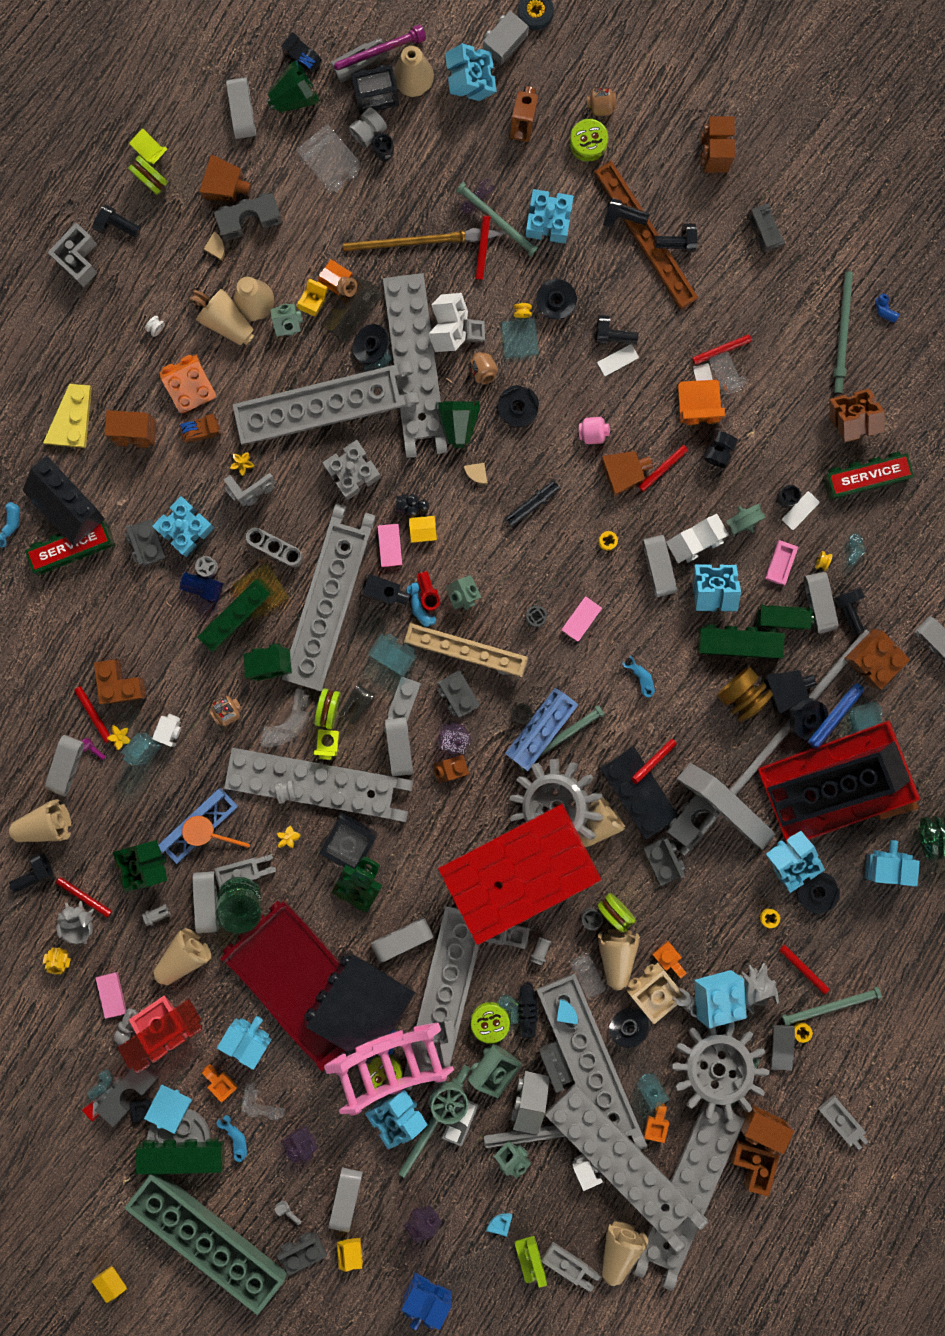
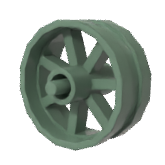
M760 504L754 505L747 510L739 506L737 515L727 520L726 524L730 527L732 535L743 530H749L750 533H753L755 524L765 519L766 516L762 512Z
M443 1082L431 1091L429 1107L437 1121L443 1124H454L466 1115L468 1099L458 1084ZM450 1090L458 1091L452 1097L450 1096ZM446 1091L445 1095H440L441 1092ZM461 1095L463 1096V1103L455 1102L457 1098ZM436 1097L442 1101L433 1105ZM455 1107H461V1108L455 1113V1111H454V1110H455ZM443 1108L440 1115L437 1114L434 1110ZM447 1112H451L453 1114L450 1116H445Z

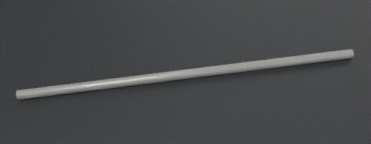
M864 629L811 692L809 698L817 700L848 663L844 658L869 633L867 630ZM790 719L730 789L735 796L791 731ZM709 814L697 829L704 834L717 818ZM684 845L679 850L684 856L690 851Z

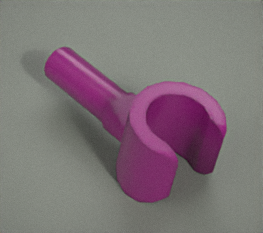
M89 738L81 740L84 742L83 752L90 749L102 761L106 756L96 749Z

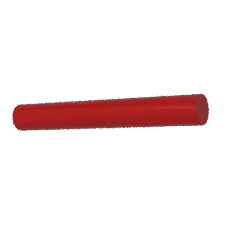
M490 216L482 217L475 279L483 280Z
M749 334L694 356L692 357L693 364L697 365L752 342L751 336Z
M682 445L649 475L638 488L644 492L689 451L688 448Z
M77 687L74 689L75 694L105 744L110 742L107 740L110 734L82 687Z
M670 739L631 777L632 782L637 784L677 745L676 741Z
M59 877L55 884L108 918L111 915L112 910L62 877Z
M785 944L779 948V951L823 994L829 991V988Z

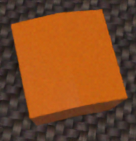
M330 259L324 270L320 273L318 282L340 296L341 294L337 291L339 279L344 276L353 278V274Z

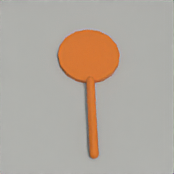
M204 816L191 817L182 827L183 838L193 846L204 845L211 838H216L243 847H250L248 843L213 834V825Z

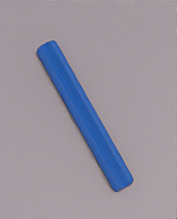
M856 683L850 688L808 742L810 746L817 749L822 745L864 692V687Z

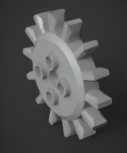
M550 759L549 775H545L540 764L536 763L531 765L532 771L536 776V780L533 783L524 776L517 778L518 783L525 787L527 791L524 796L519 794L510 796V801L523 804V813L514 814L510 819L514 822L525 819L527 822L545 813V807H548L549 810L554 808V803L559 801L561 804L563 803L578 834L581 833L585 838L591 840L596 837V834L586 827L588 819L593 821L603 820V815L598 812H591L590 802H596L602 799L603 796L601 793L587 795L584 787L591 783L594 778L592 775L582 777L579 782L573 778L577 770V763H569L565 774H560L559 760ZM554 789L558 790V796L554 795ZM572 799L576 802L575 807H572L570 804Z
M734 1022L726 1024L724 1035H717L716 1027L710 1029L707 1027L709 1035L706 1038H702L694 1027L688 1030L689 1035L696 1044L691 1049L681 1043H677L675 1046L679 1052L687 1055L685 1064L674 1063L670 1065V1069L674 1071H685L687 1078L686 1081L679 1082L674 1086L675 1091H683L690 1087L694 1095L688 1100L686 1106L692 1109L700 1099L706 1101L705 1118L712 1119L716 1104L723 1106L726 1120L733 1119L731 1103L737 1101L745 1112H750L752 1110L751 1105L744 1097L747 1092L750 1091L757 1096H764L765 1094L760 1087L753 1084L755 1075L760 1077L769 1075V1070L754 1068L753 1059L761 1057L766 1052L764 1049H755L749 1053L745 1045L751 1040L753 1033L748 1031L742 1035L739 1041L732 1037L735 1029ZM720 1051L725 1054L724 1059H719L718 1053ZM702 1061L707 1064L705 1070L700 1067ZM717 1063L724 1067V1073L721 1076H717L713 1072V1067ZM730 1070L735 1072L734 1078L729 1077ZM713 1080L718 1084L716 1089L711 1087Z

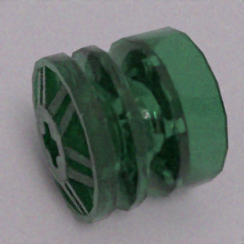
M945 815L942 816V819L938 816H932L931 818L922 817L919 824V835L923 853L929 861L936 860L937 858L942 860L945 858Z
M234 877L223 883L218 891L217 920L221 927L232 933L251 931L258 925L261 919V891L253 880L245 877Z

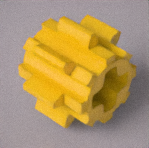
M53 947L48 951V954L44 955L42 964H45L46 972L61 975L65 968H69L71 958H68L67 950Z

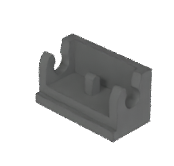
M770 203L751 209L748 218L762 252L765 253L783 246L785 240L781 237L771 213Z

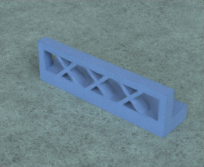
M554 688L505 754L529 771L531 765L535 763L578 704L565 693Z
M222 788L218 789L158 845L161 852H166L176 864L179 863L196 847L190 845L187 848L185 839L179 840L183 836L182 827L189 818L214 814V824L212 825L213 829H215L238 805ZM224 798L232 807L226 812H218V802ZM217 814L222 815V816L217 820ZM175 843H184L183 853L177 857L170 847Z

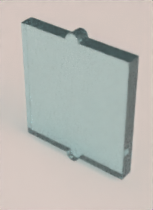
M517 318L514 321L502 322L505 358H524V356L539 355L535 318L524 320Z

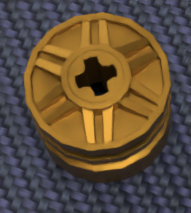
M750 667L733 678L716 695L725 706L732 702L736 703L731 711L732 714L742 710L737 716L739 722L757 714L773 696L771 690L761 694L766 688L765 684L755 688L754 684L759 677Z

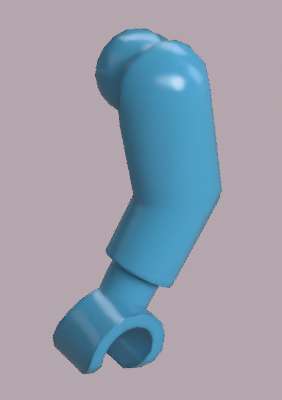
M9 502L5 506L7 523L0 533V548L6 546V537H10L19 526L20 508L13 502Z
M418 582L412 583L406 588V593H409L412 598L410 602L413 615L424 627L435 625V616L432 614L428 615L421 606V599L418 597Z
M629 656L632 660L631 665H626L622 660L623 666L633 670V673L639 678L642 694L648 698L652 697L655 693L651 674L642 666L637 665L632 656Z
M225 1115L223 1120L226 1124L218 1119L217 1126L225 1129L227 1134L233 1139L234 1159L237 1162H242L247 1156L245 1136L240 1130L230 1124L231 1118Z

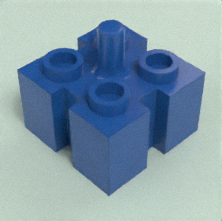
M414 1273L403 1294L401 1311L407 1317L413 1319L410 1327L414 1330L418 1329L422 1319L426 1327L440 1330L451 1309L452 1291L438 1284L434 1285L429 1282L430 1280L417 1273Z

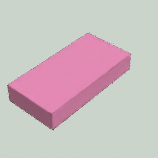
M399 524L379 525L381 567L402 566Z
M778 540L764 580L785 586L798 546Z
M585 596L561 631L578 642L602 608Z
M118 972L96 977L105 1019L125 1014L126 1006Z

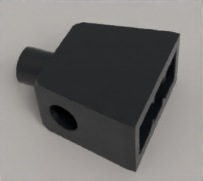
M372 574L365 577L360 596L391 606L395 602L407 605L410 594L401 591V585ZM385 588L390 590V596L384 594Z
M800 670L763 676L767 691L771 690L773 693L770 699L775 714L782 713L797 705L800 701L809 698L807 689L817 686L813 674L802 678Z

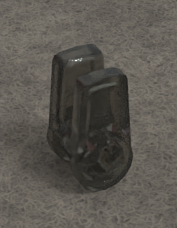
M361 682L357 683L338 714L341 717H345L350 712L349 710L353 704L358 702L359 706L349 720L353 725L356 724L377 694L374 691L370 692L362 686Z

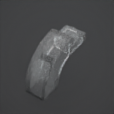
M296 689L292 712L287 721L275 727L264 726L260 747L284 745L294 740L304 730L311 712L303 711V707H307L309 695H306V690Z

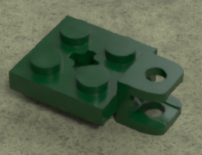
M363 857L356 869L345 865L331 893L339 899L354 905L357 909L368 913L383 886L374 881L380 865L368 857Z

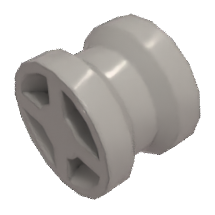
M202 556L196 561L195 569L204 578H212L218 572V564L211 557Z
M293 780L288 781L286 784H275L279 804L285 803L287 800L297 801Z

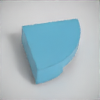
M559 999L557 1021L578 1024L575 1009L567 1001Z
M503 1213L495 1216L489 1222L486 1231L507 1237L512 1214Z

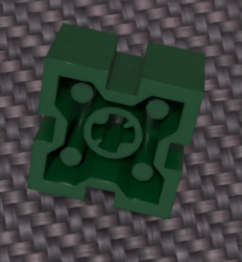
M157 840L113 852L116 866L121 870L122 876L119 877L123 892L168 881L166 869L163 865L166 862V858L163 855L161 856Z

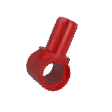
M427 571L421 572L416 577L422 592L419 594L422 605L429 612L436 611L441 603L438 591L433 589L429 573ZM433 596L437 599L434 607H428L425 604L427 597Z

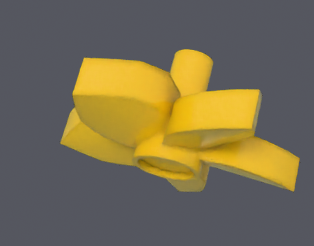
M249 452L244 453L241 457L233 454L235 463L231 465L230 469H239L243 477L246 473V468L251 469L255 467L249 461Z
M115 725L112 726L114 735L108 736L107 740L114 742L116 750H119L123 744L131 743L130 739L125 736L128 728L119 730Z
M290 825L285 833H277L281 839L278 848L286 844L289 848H293L294 841L298 840L301 835L294 832Z

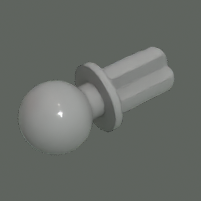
M127 1009L122 1022L118 1024L119 1029L114 1034V1041L118 1045H126L131 1039L130 1033L134 1029L129 1019L138 1014L135 1009Z

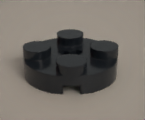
M514 385L504 390L498 402V413L501 419L510 427H525L531 424L538 415L539 401L531 389ZM518 401L519 404H524V406L522 407V411L520 412L518 410L513 409V407L515 406L514 402Z
M814 698L804 699L796 706H793L789 711L792 733L799 738L810 740L828 717L827 707Z
M824 872L812 879L808 877L803 881L804 884L796 890L797 900L802 907L816 914L833 909L840 897V891L835 879ZM821 887L823 895L815 898L813 890Z

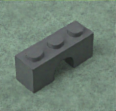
M262 193L255 199L241 200L237 205L231 207L223 206L214 212L225 242L244 236L242 223L248 217L258 218L263 229L283 223L273 193Z
M695 793L693 800L683 806L682 814L678 819L672 820L667 831L690 851L703 836V833L695 827V818L703 812L710 813L715 818L720 814L709 802Z
M143 1059L138 1063L133 1061L125 1070L128 1074L123 1079L119 1076L111 1085L113 1090L109 1095L105 1092L97 1101L99 1106L95 1111L112 1127L131 1108L130 1104L125 1100V1090L134 1089L143 1095L160 1076Z

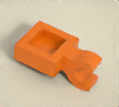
M666 941L652 953L666 971L671 967L680 978L687 974L677 962L682 957L669 941Z
M208 1064L203 1069L202 1074L211 1082L207 1088L221 1103L237 1089L238 1086L224 1071L218 1075L211 1064Z
M656 1102L654 1117H647L643 1135L644 1139L665 1143L669 1127V1121L664 1119L667 1109L665 1103Z

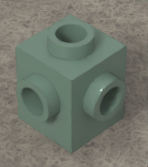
M294 303L282 304L279 307L270 309L277 337L294 335L296 332L301 331L300 323H303L301 311H296Z
M471 575L458 579L445 587L455 610L461 607L464 610L475 606L474 601L482 598Z
M509 1141L494 1155L500 1164L499 1168L505 1175L508 1176L510 1174L515 1178L524 1174L532 1164L527 1158L528 1152L521 1145L517 1147Z

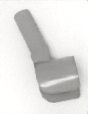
M281 1201L275 1205V1212L279 1217L286 1214L297 1225L301 1223L292 1213L286 1201Z

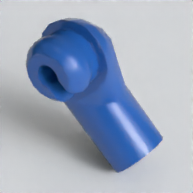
M881 294L875 300L878 315L896 323L900 314L889 309L888 295Z

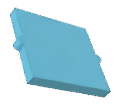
M161 1084L144 1119L157 1125L159 1129L163 1128L175 1134L193 1099L180 1094L179 1090L174 1091Z

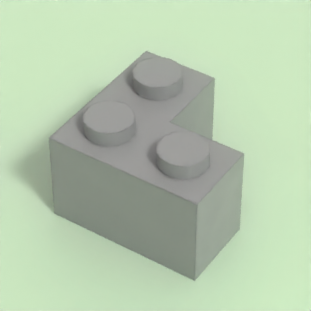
M75 223L47 253L82 287H85L97 274L93 266L84 259L97 243L82 227Z
M525 1071L523 1079L519 1078L517 1091L520 1092V1097H516L511 1114V1121H514L513 1130L538 1135L546 1111L550 1076Z

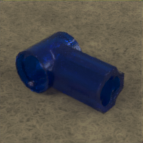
M185 572L181 578L179 589L218 603L224 583Z

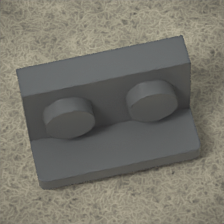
M153 519L133 526L130 524L126 525L127 531L125 536L128 543L133 545V559L143 567L167 559L158 532L152 527L155 524Z
M460 670L438 682L440 686L437 690L442 698H448L450 705L447 707L453 717L458 715L461 718L481 706Z
M664 837L643 847L660 886L679 877H685L683 871L686 868L681 859L677 860L674 853L677 849L672 840L669 841L668 838Z
M558 1041L539 1048L557 1093L564 1090V1084L574 1079Z
M317 1231L312 1234L307 1232L301 1235L298 1241L294 1243L290 1241L280 1247L277 1258L282 1260L289 1276L327 1257L328 1253Z

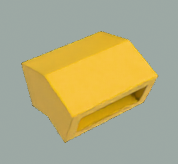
M435 516L409 518L411 543L437 540Z
M361 1238L336 1242L339 1269L345 1272L353 1269H362Z
M112 1265L92 1280V1283L106 1303L127 1289Z

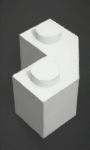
M462 293L442 294L432 304L433 313L438 324L429 332V337L435 352L456 351L465 341L466 332L463 331V322L467 319L468 310Z
M715 514L692 528L681 532L666 541L678 563L684 560L689 563L698 558L697 553L710 546L714 549L723 544L722 539L729 534L718 514Z

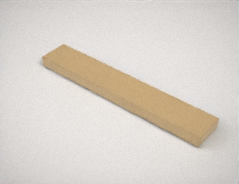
M412 623L409 624L404 640L405 644L522 678L528 661V657Z

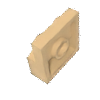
M658 963L647 966L644 974L640 978L630 980L628 988H626V991L653 1024L678 1005L673 1001V997L677 999L682 997V992L679 991V988Z

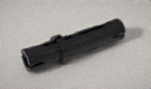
M552 479L551 482L542 489H537L532 497L504 518L513 528L541 504L545 505L550 497L561 490L560 486Z

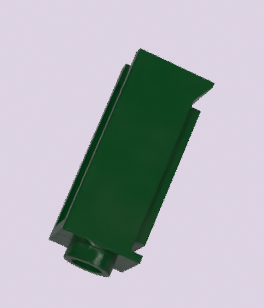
M763 604L758 606L757 627L808 630L811 629V625H814L815 615L812 613V608L765 606Z

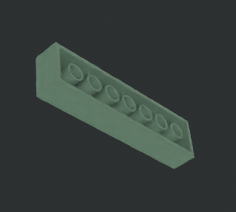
M150 1174L124 1208L256 1315L261 1312L285 1280L287 1275L285 1270L165 1174Z

